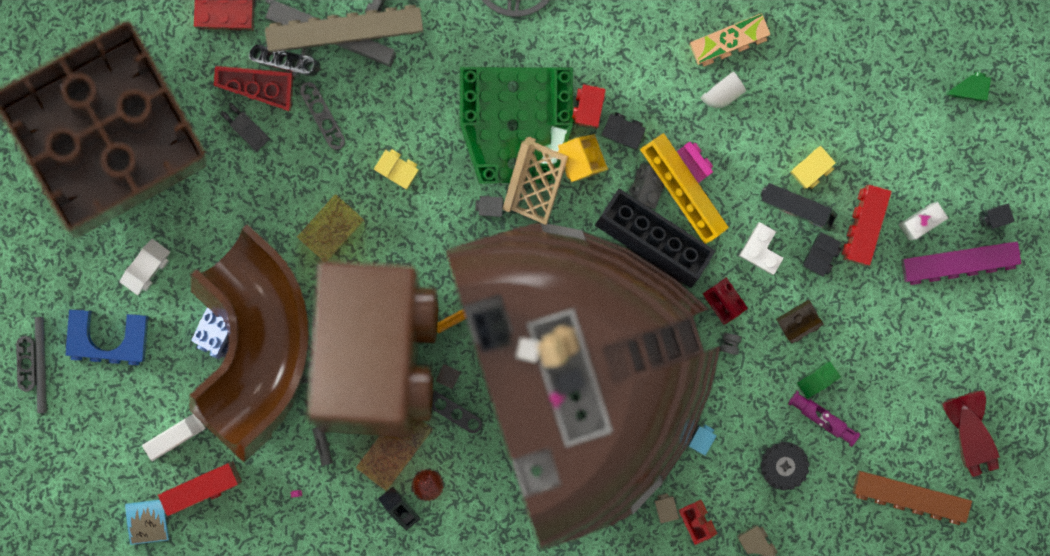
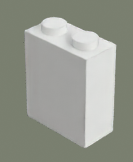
M936 202L924 207L898 225L909 241L919 238L948 219L939 203ZM919 215H931L927 226H921V217Z

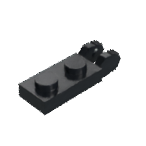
M230 102L228 104L229 108L239 116L233 121L223 110L220 112V115L258 152L270 138L244 112H241Z

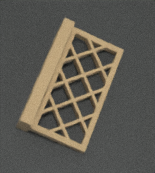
M528 137L521 144L502 210L507 212L515 211L546 225L552 212L568 156L535 143L536 139ZM535 149L542 152L543 159L537 161L534 155ZM555 157L562 160L561 165L554 168L550 160L551 158ZM544 161L547 162L550 171L543 173L539 163ZM535 165L539 175L532 178L529 168ZM552 173L556 181L550 185L545 176ZM541 178L545 187L538 189L534 180ZM530 182L534 192L527 194L524 185ZM547 190L551 196L550 200L544 201L540 192ZM536 194L540 204L533 206L529 197ZM525 199L529 208L523 209L519 207V201ZM542 206L546 213L545 217L539 216L535 209Z

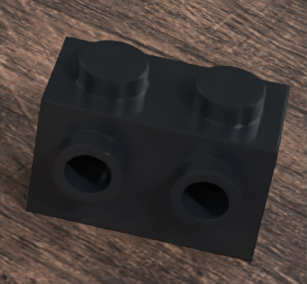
M501 305L471 313L482 353L512 344Z

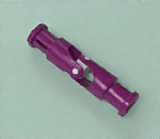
M798 390L794 392L788 401V405H793L799 409L801 414L823 427L835 437L842 438L849 443L850 447L856 443L861 435L860 432H855L847 427L845 422L811 399L808 400L800 395ZM816 411L821 413L820 417L817 416Z

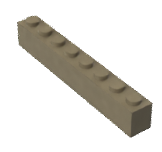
M416 5L404 6L405 9L397 10L396 7L386 8L385 12L380 13L377 10L366 11L365 15H358V12L348 13L347 17L339 18V15L327 16V20H320L318 17L309 18L308 22L300 23V20L289 21V25L271 23L269 24L270 27L265 28L267 48L272 53L424 33L420 7L416 8Z

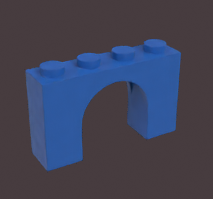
M71 309L69 310L65 356H71V360L82 361V357H88L92 362H101L102 359H109V363L120 364L121 360L128 361L129 365H140V362H145L149 316L127 314L123 342L116 349L106 351L98 348L90 337L91 311Z

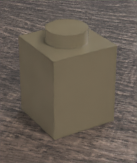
M668 493L657 495L658 499H655L654 503L660 523L679 519L673 495L669 496Z

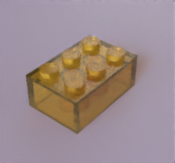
M335 194L301 231L297 238L323 261H330L365 222V219Z

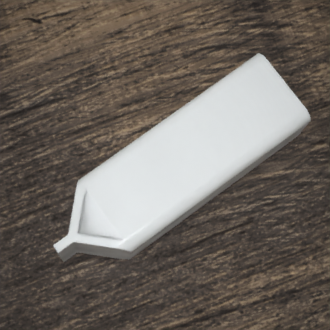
M192 414L146 442L142 447L150 460L154 461L200 433L205 427Z

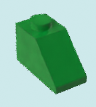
M975 72L974 75L967 77L949 90L947 96L981 102L988 101L991 78L986 77L985 73Z
M827 361L798 381L797 385L808 399L830 386L841 376L832 363Z

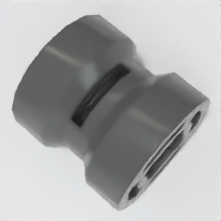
M724 332L722 337L724 342L720 346V351L738 355V345L742 341V336Z

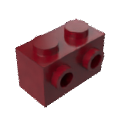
M727 277L702 293L723 325L734 320L748 309Z

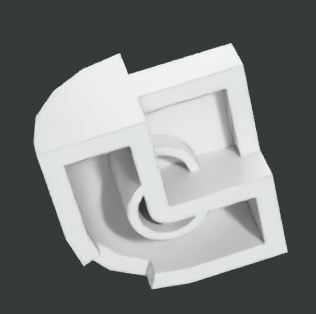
M733 71L712 87L710 91L702 95L701 99L710 107L723 108L745 93L746 89Z

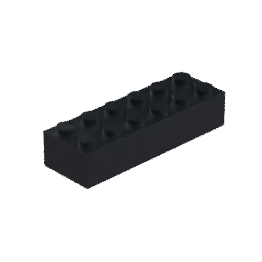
M618 188L594 225L690 288L698 281L716 252L620 188Z

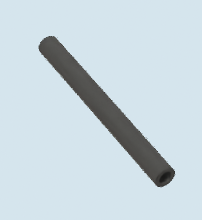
M34 317L37 413H47L44 317Z

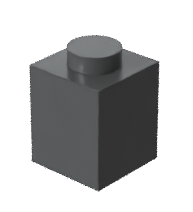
M480 196V200H476L475 211L479 212V216L502 217L503 198Z

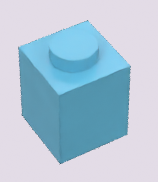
M705 424L703 427L698 426L689 447L706 455L717 436L713 434L714 429Z

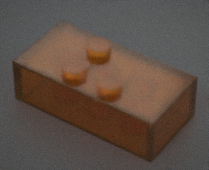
M413 420V433L410 437L379 436L355 469L386 492L433 429L423 421Z

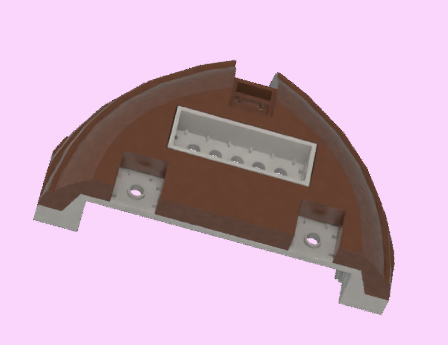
M537 222L447 249L446 254L459 298L466 314L479 361L540 549L544 550L579 539L615 525L620 520L633 515L665 481L689 446L712 391L720 346L703 350L693 319L694 315L708 310V307L679 280L630 248L582 230L552 224L545 225ZM501 305L512 344L482 353L471 313ZM558 326L575 327L581 349L573 356H569L567 363L560 366L544 367L539 351L536 362L516 357L521 337L541 342L544 336L554 332V329ZM579 366L586 387L577 390L581 393V398L579 401L574 402L569 398L570 393L563 395L562 391H557L554 380L557 379L556 374ZM553 392H557L560 396H565L563 402L557 408L553 407L554 404L549 399ZM579 409L587 412V417L583 421L578 420L575 416ZM535 465L542 468V474L538 477L533 476L530 471Z

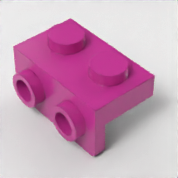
M689 141L677 153L699 183L713 173L711 169L713 165L707 158H702L699 154L702 151L696 143L692 144Z

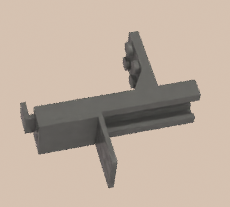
M265 0L270 5L265 18L271 23L289 25V21L300 20V23L308 22L309 18H316L275 0ZM373 0L372 3H368L365 14L369 10H377L380 13L385 0ZM372 40L335 44L388 67L392 66L397 54L394 49ZM312 47L303 48L300 55L309 57ZM300 59L297 61L295 68L298 67ZM294 72L292 74L295 78L300 79L301 74Z

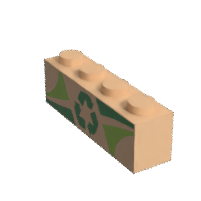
M761 13L690 42V47L697 64H703L705 67L714 63L713 59L717 57L725 59L731 56V52L738 49L739 52L750 48L749 44L754 42L757 45L768 41L766 37H769L771 34Z

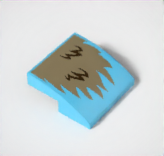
M160 500L125 504L130 545L169 540L167 516Z

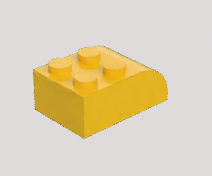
M595 134L578 137L558 145V152L568 156L565 173L572 182L608 170Z

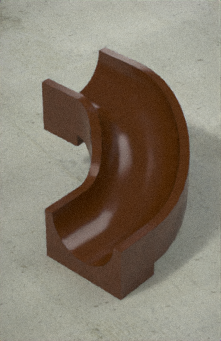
M248 224L242 228L236 243L219 262L204 272H199L196 269L191 273V293L217 317H222L228 331L229 346L221 366L189 395V411L244 463L272 437V433L291 410L303 381L308 349V318L300 286L285 260Z

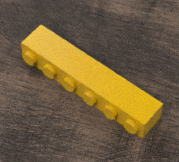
M664 133L640 149L704 244L715 239L729 228Z

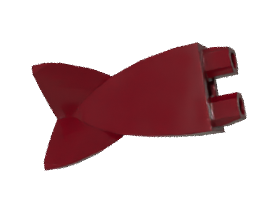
M984 390L974 391L942 402L941 405L952 424L959 429L961 458L964 467L968 469L972 477L981 475L982 472L979 464L986 463L988 471L999 469L997 458H1000L998 450L982 422L986 408Z

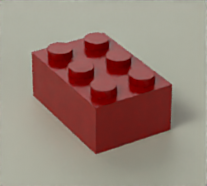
M195 0L194 27L196 29L254 31L255 0Z

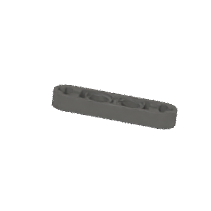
M311 82L304 83L300 88V93L330 148L334 150L342 149L345 145V138L318 88ZM306 86L314 88L312 91L314 97L319 96V99L313 100L310 104L308 100H311V97L308 94H304ZM317 102L322 103L324 106L321 113L313 111V106ZM326 119H330L333 123L330 130H325L322 127V123ZM335 129L338 131L334 133L335 136L342 139L338 147L335 144H331L333 142L332 136L327 137L326 135Z

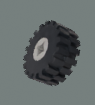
M784 441L774 443L762 454L760 471L765 481L772 487L784 491L793 490L807 479L806 476L809 474L808 467L810 466L808 457L804 450L796 444Z

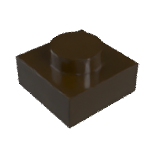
M443 364L436 382L453 389L461 372Z

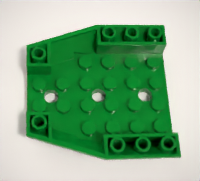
M460 67V128L479 184L510 183L514 169L508 167V161L511 158L517 161L521 144L528 137L536 139L535 143L556 152L559 150L558 145L568 142L573 127V67ZM511 81L517 84V89L514 92L508 90V84ZM510 120H515L517 123V127L513 131L508 128ZM535 149L534 155L537 161L543 159L542 152ZM555 157L550 159L554 168L560 166V159ZM546 161L539 163L543 173L550 171ZM535 165L529 168L532 178L539 175ZM552 173L545 176L549 183L555 182ZM541 178L534 180L535 183H543Z

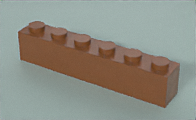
M860 470L857 472L852 491L854 494H857L856 498L867 501L869 497L875 499L874 503L886 506L887 502L894 504L893 508L905 510V507L912 509V513L923 515L926 512L931 514V518L942 520V517L948 518L950 523L960 525L961 522L967 523L972 501L969 499Z

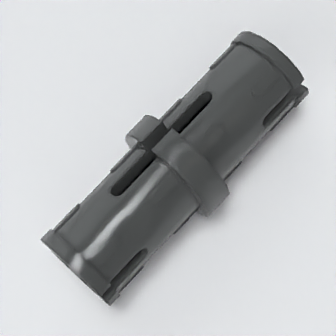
M313 428L312 431L316 442L315 449L318 450L321 466L333 463L329 449L330 442H327L325 432H320L317 428Z

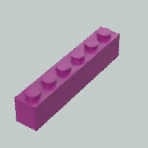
M1018 241L901 259L904 281L910 282V285L921 284L923 279H929V282L941 281L940 277L948 276V279L960 278L959 274L961 273L973 276L979 275L978 271L986 270V273L998 272L997 268L1004 267L1005 270L1017 269L1016 265L1021 264Z

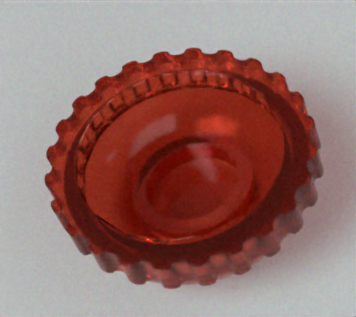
M425 469L415 475L411 488H413L412 492H414V495L420 498V500L434 501L443 492L444 483L438 472Z

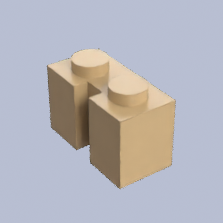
M565 325L556 327L554 332L544 336L543 340L537 344L544 367L560 366L568 360V356H573L581 349L575 327H566Z

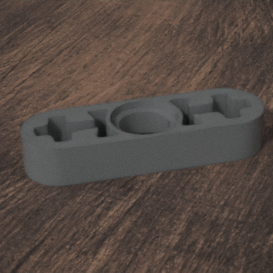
M22 336L16 342L17 385L20 390L27 392L33 390L36 386L35 341L30 336ZM24 339H27V342L31 344L27 347V353L31 352V356H21V353H25V348L21 347ZM24 358H28L31 361L29 369H24L21 365ZM32 371V375H28V381H31L32 384L26 388L25 385H22V381H25V375H21V372Z

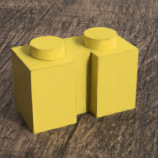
M819 146L790 173L804 189L808 187L812 189L820 182L818 180L819 177L823 174L827 176L834 170L832 166L835 162Z
M393 149L390 152L385 150L374 170L408 190L419 172L416 168L417 164L409 159L406 162L400 159L401 154Z

